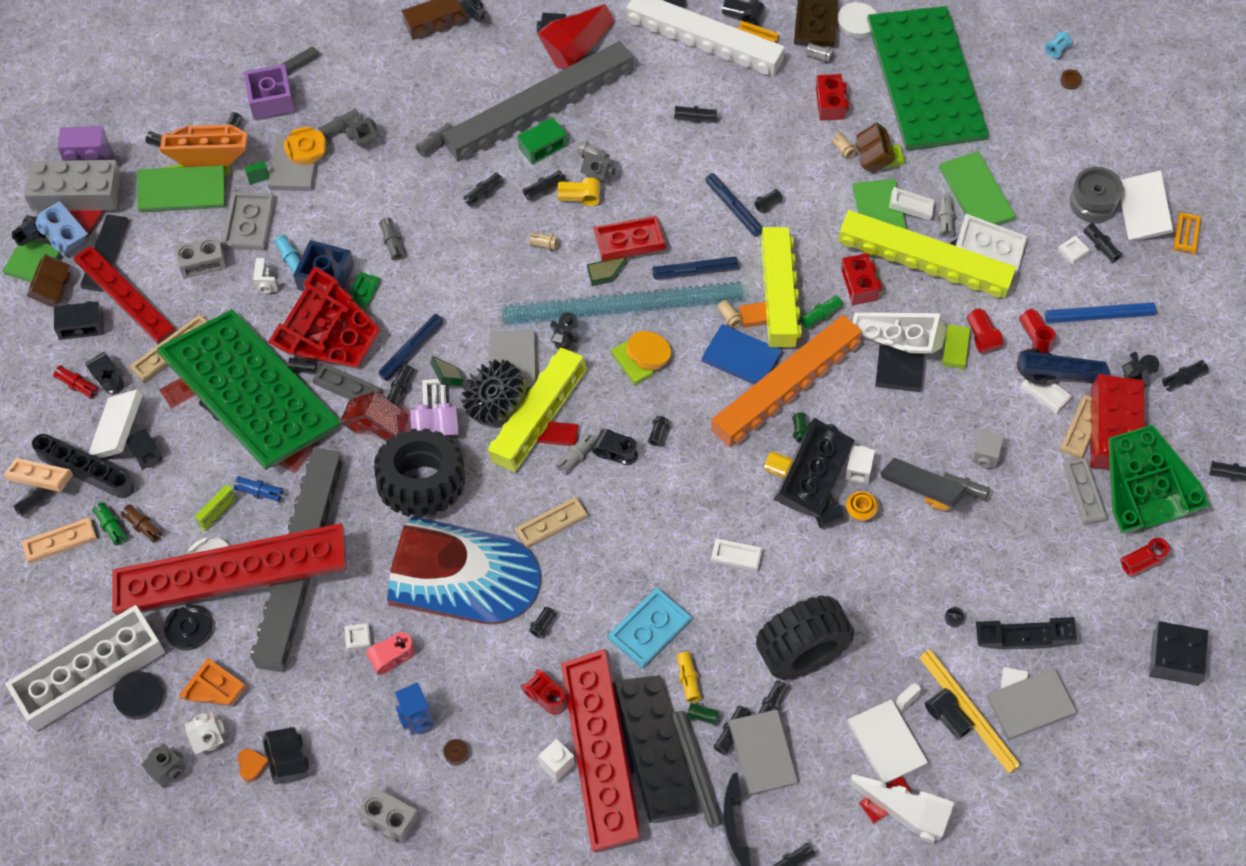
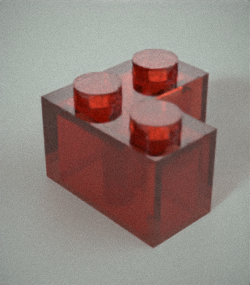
M374 391L350 399L340 423L356 434L371 431L384 441H387L392 436L395 438L398 433L404 431L410 415L405 413L400 406L387 400L382 393Z

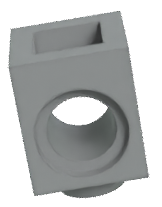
M981 429L973 463L978 464L982 468L995 469L1004 434Z

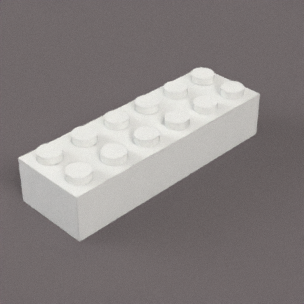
M135 605L5 684L25 719L36 732L117 683L122 677L137 671L165 654V651Z

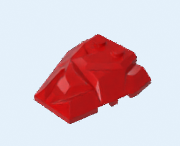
M314 266L303 284L305 288L283 325L281 323L278 324L268 343L290 355L358 368L379 334L380 329L362 308L353 301L352 297L345 292L333 276Z

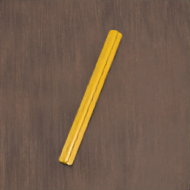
M928 650L924 652L920 660L943 689L947 688L953 693L959 708L973 722L975 731L1008 773L1015 771L1020 766L1018 760L933 651Z

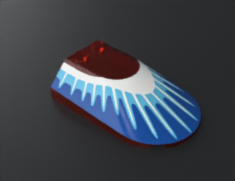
M412 516L403 526L390 568L387 602L389 606L480 624L494 625L506 623L522 612L527 611L535 601L540 588V571L532 553L524 545L512 538Z

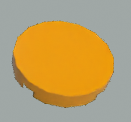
M312 127L297 128L291 131L287 140L285 139L284 150L288 159L301 165L312 164L324 156L327 149L323 133L319 130H314Z
M650 331L634 333L629 338L626 346L629 359H633L637 366L647 370L660 369L668 363L671 354L668 342L662 336Z

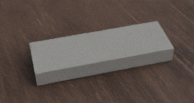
M1087 458L1064 461L1063 468L1083 526L1106 522L1107 516Z

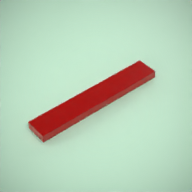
M89 246L73 257L74 262L158 345L176 332L175 328L92 246Z

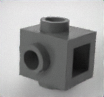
M358 114L350 117L351 121L346 123L347 128L345 132L348 140H352L357 145L369 144L372 142L371 139L377 137L375 133L377 131L376 124L368 116ZM359 125L363 128L361 133H357L356 127Z
M598 151L597 154L586 152L580 173L596 178L602 184V180L610 181L614 176L616 161L609 159L610 154Z
M164 743L160 747L154 748L149 753L148 758L141 764L146 773L162 788L166 787L171 781L178 779L185 768L181 761L183 755L174 746L169 749Z

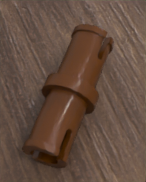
M131 504L123 508L127 514L121 511V516L133 525L135 531L143 533L152 543H156L161 539L156 534L163 536V531L156 527L147 515H142Z

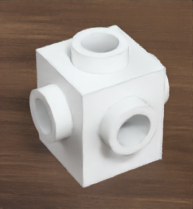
M206 713L200 714L193 721L185 724L186 734L195 754L205 750H215L220 744L224 743L222 734L226 732L221 719L216 720L213 713L208 715Z

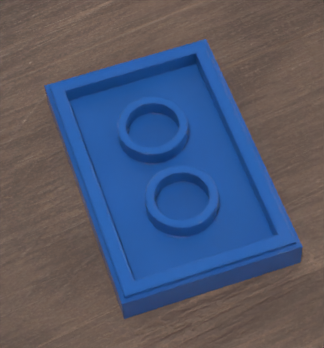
M721 324L703 354L702 362L755 385L773 370L782 354V350L777 347H769L768 343Z

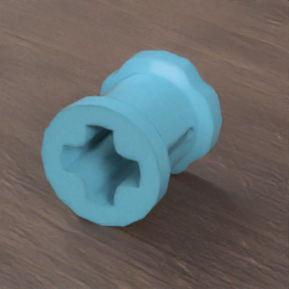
M1058 32L1055 39L1045 45L1046 53L1055 59L1060 57L1062 51L1072 45L1071 37L1066 32Z

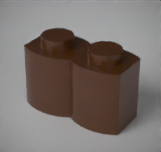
M877 122L856 135V147L861 155L860 164L865 170H869L874 174L895 161L894 153L890 146L889 134L881 124Z
M44 254L37 265L26 296L50 307L55 302L59 303L64 294V291L61 290L62 285L68 282L71 275L68 272L70 265Z

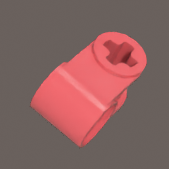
M399 632L371 646L366 651V655L376 673L382 675L411 659L415 654V647L407 633Z

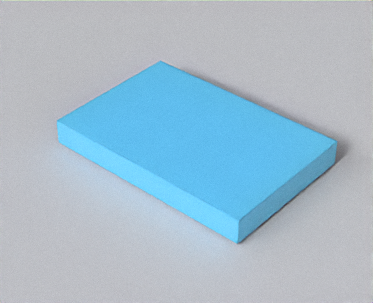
M656 588L607 636V639L639 667L644 669L692 621V617L661 590Z

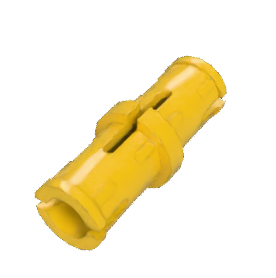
M681 652L676 655V659L680 669L679 680L683 683L686 702H698L702 697L697 682L699 676L698 672L694 669L691 652Z

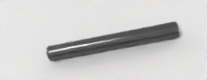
M683 710L674 712L672 717L707 825L709 828L721 825V818L686 714Z

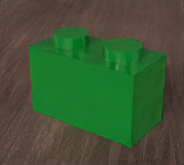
M554 117L540 122L537 126L525 130L517 136L518 148L531 165L567 147V133Z

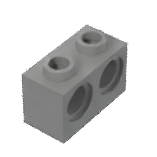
M218 236L175 246L183 279L226 269Z
M376 787L372 788L358 810L360 820H362L360 823L364 827L372 831L375 828L382 831L383 837L391 842L398 840L404 843L419 819L416 809ZM380 807L383 809L378 815L370 814L374 808ZM395 820H404V823L400 827L392 826V823Z

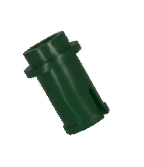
M803 412L795 413L792 416L794 424L793 438L797 443H800L808 426L807 415Z
M699 702L695 704L690 703L687 717L691 718V721L695 719L712 724L713 726L716 725L719 710L698 705Z

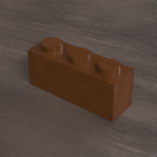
M430 0L401 10L404 25L412 40L424 38L427 35L441 32L447 28L462 25L469 21L468 14L457 0Z

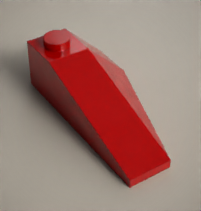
M602 4L584 10V12L552 21L540 30L537 35L555 67L566 69L580 61L611 27L615 20L607 5Z

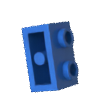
M418 682L395 692L398 706L395 708L403 729L408 728L411 735L416 733L423 734L429 731L434 726V722Z

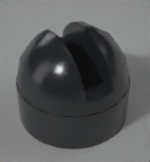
M954 606L946 611L944 619L948 626L956 628L963 624L965 615L962 609Z

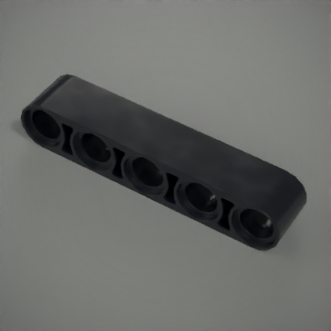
M39 434L33 438L32 447L42 462L51 466L70 469L74 477L118 498H127L133 493L134 486L124 470L48 434Z

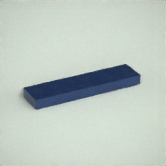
M1021 351L1018 356L1022 373L1095 381L1098 374L1110 376L1105 361Z

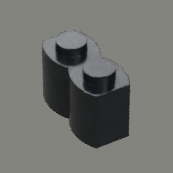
M295 727L265 732L262 739L274 785L304 779L309 770V761L307 756H303L300 749L303 747L301 734H297Z

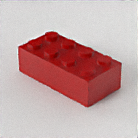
M1098 374L1091 386L1090 467L1110 470L1108 439L1144 427V380Z

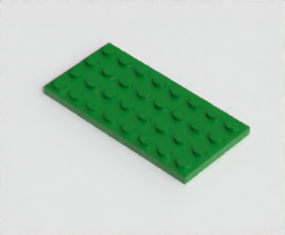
M947 6L868 14L867 22L905 150L987 140L989 134Z
M233 309L157 348L158 355L265 470L336 431L341 426V422Z

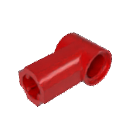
M978 308L967 315L966 319L974 334L975 346L980 354L1003 347L1002 335L997 328L994 329L985 310Z
M1033 308L1026 310L1020 315L1019 321L1032 341L1031 347L1039 349L1041 353H1046V351L1050 353L1055 339V331L1045 324L1037 310Z
M1153 538L1147 545L1120 559L1122 568L1127 575L1133 577L1153 566H1161L1166 560L1170 546L1165 539ZM1152 550H1158L1162 554L1157 555L1153 553Z

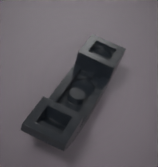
M1075 617L1050 618L1049 622L1001 624L1000 620L976 622L977 645L985 648L1040 649L1077 642Z
M733 773L726 788L724 798L723 828L725 841L735 866H751L748 846L738 847L732 806L741 805V791L738 773Z

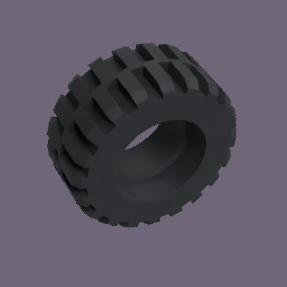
M417 428L410 429V432L406 433L402 431L397 434V437L394 438L392 436L386 441V445L383 444L375 456L374 472L378 495L386 506H390V509L397 513L401 511L404 516L410 517V515H415L416 517H423V515L427 514L433 516L436 515L437 511L443 512L449 508V504L453 505L458 500V497L464 490L463 455L458 444L454 443L453 439L446 435L444 437L442 432L436 430L431 432L430 429L423 428V430H417ZM424 466L437 470L433 475L421 479H412L402 475L407 470L415 467Z
M820 595L816 598L810 597L805 601L801 600L795 605L785 608L780 614L777 613L773 616L772 620L767 621L763 625V629L759 630L756 637V647L772 676L782 680H788L789 678L792 680L800 676H806L813 671L815 672L842 655V652L847 650L849 644L853 642L855 631L838 600L831 596Z

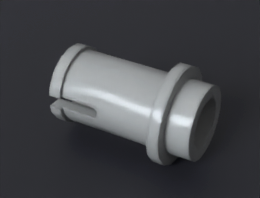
M809 43L807 47L809 51H806L807 57L823 60V63L831 62L834 51L830 47L824 48Z
M581 141L577 153L580 154V157H584L586 152L597 154L598 151L604 153L606 151L590 145L588 141Z

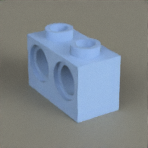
M60 201L40 212L35 222L39 232L50 240L52 247L59 251L62 256L81 246L88 235Z

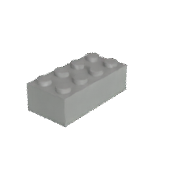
M116 160L31 161L24 196L31 211H44L59 201L67 210H117L122 175Z

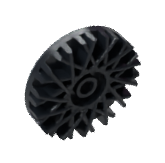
M494 359L493 362L489 361V367L481 364V369H476L479 374L477 376L470 374L472 379H467V382L470 384L469 388L463 386L465 391L462 392V395L466 399L461 400L462 406L466 409L465 412L479 424L494 425L501 423L511 417L523 402L526 393V379L523 373L508 360L502 359L500 363Z

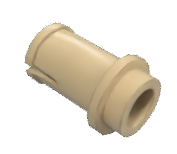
M842 133L835 134L839 140L832 137L831 142L839 149L843 158H852L856 154V146L850 143Z
M531 233L533 238H529L530 246L547 248L548 251L556 250L558 237L554 236V234Z
M728 300L719 303L717 309L725 318L726 325L731 328L739 327L742 323V315L734 310Z

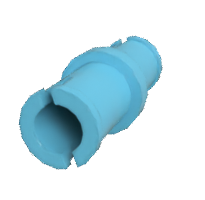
M280 235L274 240V243L282 254L283 262L288 264L294 274L300 262L299 253L292 247L286 235Z

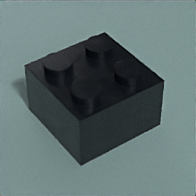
M1159 621L1153 631L1149 677L1199 686L1205 676L1209 630Z

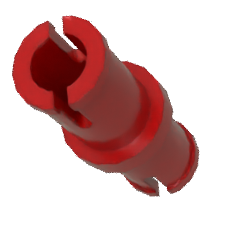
M62 365L56 368L60 373L54 370L53 378L67 384L68 388L72 391L77 390L89 399L95 396L91 391L97 394L98 386L83 379L81 374H74Z

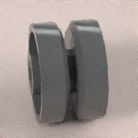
M1093 166L1084 169L1077 175L1071 192L1070 207L1073 213L1080 219L1091 223L1109 220L1117 210L1123 192V183L1117 174L1107 168Z

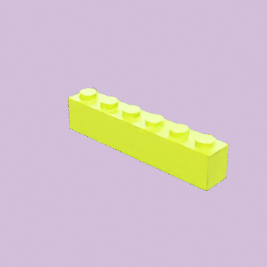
M789 227L762 228L761 252L769 347H796L797 338H801V325H797L800 309L795 306V302H798V289H794L797 274L796 271L792 270V267L795 266V254L791 253L794 239L793 236L789 235Z
M560 348L551 357L549 365L539 374L534 386L527 391L518 410L511 416L508 422L504 423L499 435L490 443L488 452L493 463L513 472L517 471L536 444L537 438L543 434L548 427L547 424L552 421L587 371L583 356Z

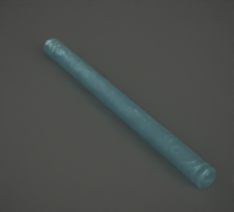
M737 281L735 284L733 282H730V284L723 282V285L716 283L715 286L713 284H709V286L703 284L702 287L696 285L695 288H692V286L688 288L683 286L682 289L675 287V290L668 288V290L663 288L661 291L654 289V292L647 290L645 293L644 291H640V293L634 291V294L627 292L625 295L623 293H620V295L613 293V296L606 294L605 297L593 295L592 298L586 296L585 299H582V297L575 299L573 297L572 300L565 298V301L558 299L556 302H554V299L551 302L544 300V303L537 301L536 304L534 302H530V304L524 302L523 305L516 303V306H513V304H510V306L503 304L502 317L504 324H508V322L514 324L515 321L521 323L522 320H525V322L532 320L534 322L535 319L542 321V318L549 320L552 317L554 320L556 317H560L567 312L574 314L576 317L577 315L583 317L584 314L590 316L592 313L594 315H597V313L604 315V312L611 314V311H615V313L622 311L624 313L625 310L632 312V309L639 311L641 308L644 311L646 308L652 310L653 307L659 309L661 306L663 308H666V306L673 308V305L680 307L681 304L683 306H687V304L693 306L694 303L700 305L701 302H704V304L708 302L713 304L714 301L721 303V300H731L733 302L735 299L742 300L743 289L742 283Z

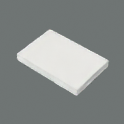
M1161 170L1121 180L1123 183L1121 204L1129 242L1172 233L1173 227Z
M966 214L963 218L955 246L1016 266L1014 275H1016L1027 236Z
M136 389L108 398L88 454L97 458H103L123 452L143 396L142 392Z
M892 699L848 719L847 723L877 777L886 785L900 776L905 777L928 765L925 756Z

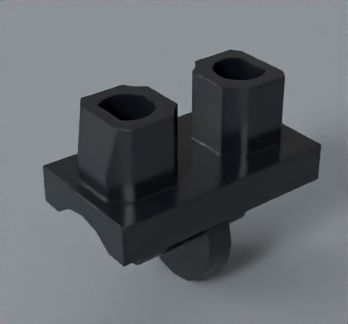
M568 312L562 314L558 323L552 320L550 327L554 333L551 342L555 344V348L569 350L572 342H578L579 336L575 330L578 326V320L574 314Z
M1135 351L1130 354L1131 361L1121 366L1124 373L1123 378L1144 380L1145 388L1150 385L1149 375L1158 371L1160 363L1154 355L1143 356L1139 361L1138 354Z

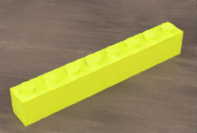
M851 210L847 211L837 241L846 247L860 249L870 255L874 254L883 257L887 261L904 264L910 269H918L926 272L928 275L945 278L951 283H959L968 286L972 290L989 293V295L996 298L1006 297L1016 266Z

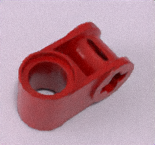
M537 669L534 672L535 675L526 684L520 686L522 692L528 698L536 702L548 713L558 715L566 709L564 690L542 670ZM554 697L560 698L558 702H549Z

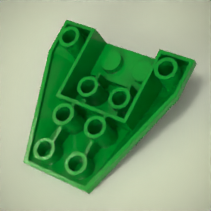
M1154 425L1108 439L1112 512L1121 534L1135 533L1168 523L1210 506L1201 483Z

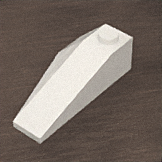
M854 313L852 321L862 330L861 337L909 353H934L943 347L947 330L941 314Z
M852 774L849 782L852 788L869 798L871 802L882 810L887 811L890 816L914 834L920 835L919 838L929 843L941 840L954 805L953 801L925 792H920V795L917 796L912 795L907 791V788L901 786L889 789L881 781Z

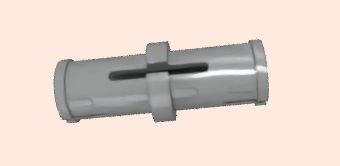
M946 194V202L944 195L938 197L939 212L937 217L938 221H940V236L946 237V230H948V237H952L954 235L953 220L955 219V213L952 211V196Z
M585 433L574 446L571 445L568 448V452L555 464L559 471L563 469L562 473L564 475L578 461L581 462L584 459V455L594 445L596 439L593 436L589 439V433Z

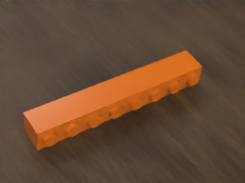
M844 314L841 315L711 419V430L729 447L735 443H741L746 438L747 433L752 429L757 430L767 417L776 415L783 404L792 402L797 393L802 389L807 390L814 379L818 376L823 377L828 372L829 367L834 363L839 364L850 350L855 351L861 344L862 330Z

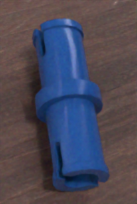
M237 476L235 482L240 484H234L235 491L252 494L254 498L258 499L263 497L280 502L282 496L273 493L283 494V488L264 484L262 480L254 481Z

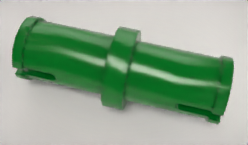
M835 295L823 304L815 305L812 311L800 317L801 324L806 329H809L819 321H825L829 318L830 314L843 307L841 298Z
M98 503L97 505L101 510L94 506L92 511L100 521L101 529L107 532L115 546L121 545L122 542L119 538L121 537L123 542H125L127 536L119 526L118 518L111 514L106 503Z

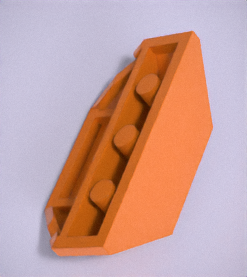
M230 124L185 126L174 130L170 134H162L160 152L185 167L229 166L246 150L248 133Z

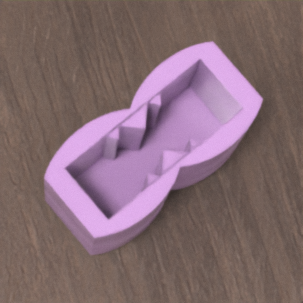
M452 403L438 404V408L429 409V405L415 406V410H410L411 429L423 430V428L430 429L431 432H435V430L442 432L444 437L446 435L459 436L457 408L452 407Z

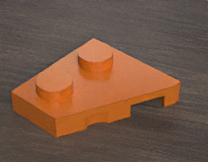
M207 658L178 696L188 701L233 706L247 686Z

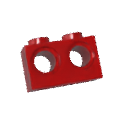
M842 74L817 75L816 77L819 121L845 120V111H849V99H845L847 83L843 82Z
M868 253L842 258L841 273L852 306L878 301L882 285L880 279H876L875 263L870 261Z

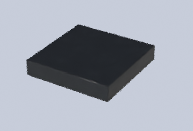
M880 345L875 387L920 392L924 353H909L888 345Z

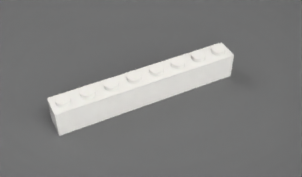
M631 0L626 7V21L633 25H639L651 32L665 35L669 39H675L688 46L702 49L706 53L720 56L724 60H730L743 67L757 70L761 74L774 77L784 60L785 46L663 0Z

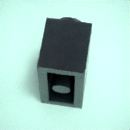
M87 301L79 304L54 306V331L58 339L66 340L104 335V313L99 302Z

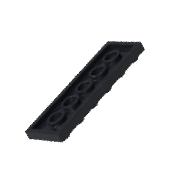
M661 675L614 681L619 712L649 823L697 816L699 813Z

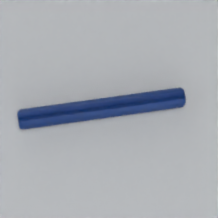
M1154 302L1052 309L1045 311V321L1047 323L1151 316L1155 315L1156 305Z

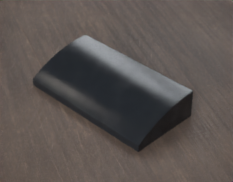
M814 418L808 424L773 500L801 513L819 517L855 440Z

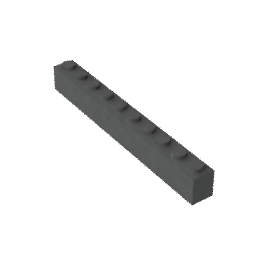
M618 41L443 132L444 145L457 162L468 159L472 154L487 149L491 144L504 140L508 135L523 130L527 125L540 121L544 116L552 112L559 111L563 106L576 102L580 97L593 93L597 88L612 83L622 75L629 74L634 70L633 55L621 41Z
M313 448L311 456L307 457L306 475L301 477V492L294 501L295 513L289 519L288 534L326 526L343 466L340 451ZM311 577L270 585L271 595L269 601H266L264 604L263 614L265 616L263 623H259L257 628V644L252 646L250 654L256 668L285 672Z

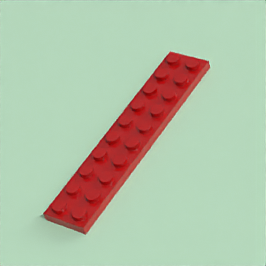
M340 523L112 569V612L115 615H120L135 605L141 611L347 570L345 528Z

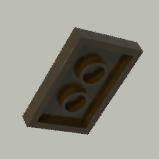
M798 0L793 44L809 45L811 43L817 46L835 47L838 0Z

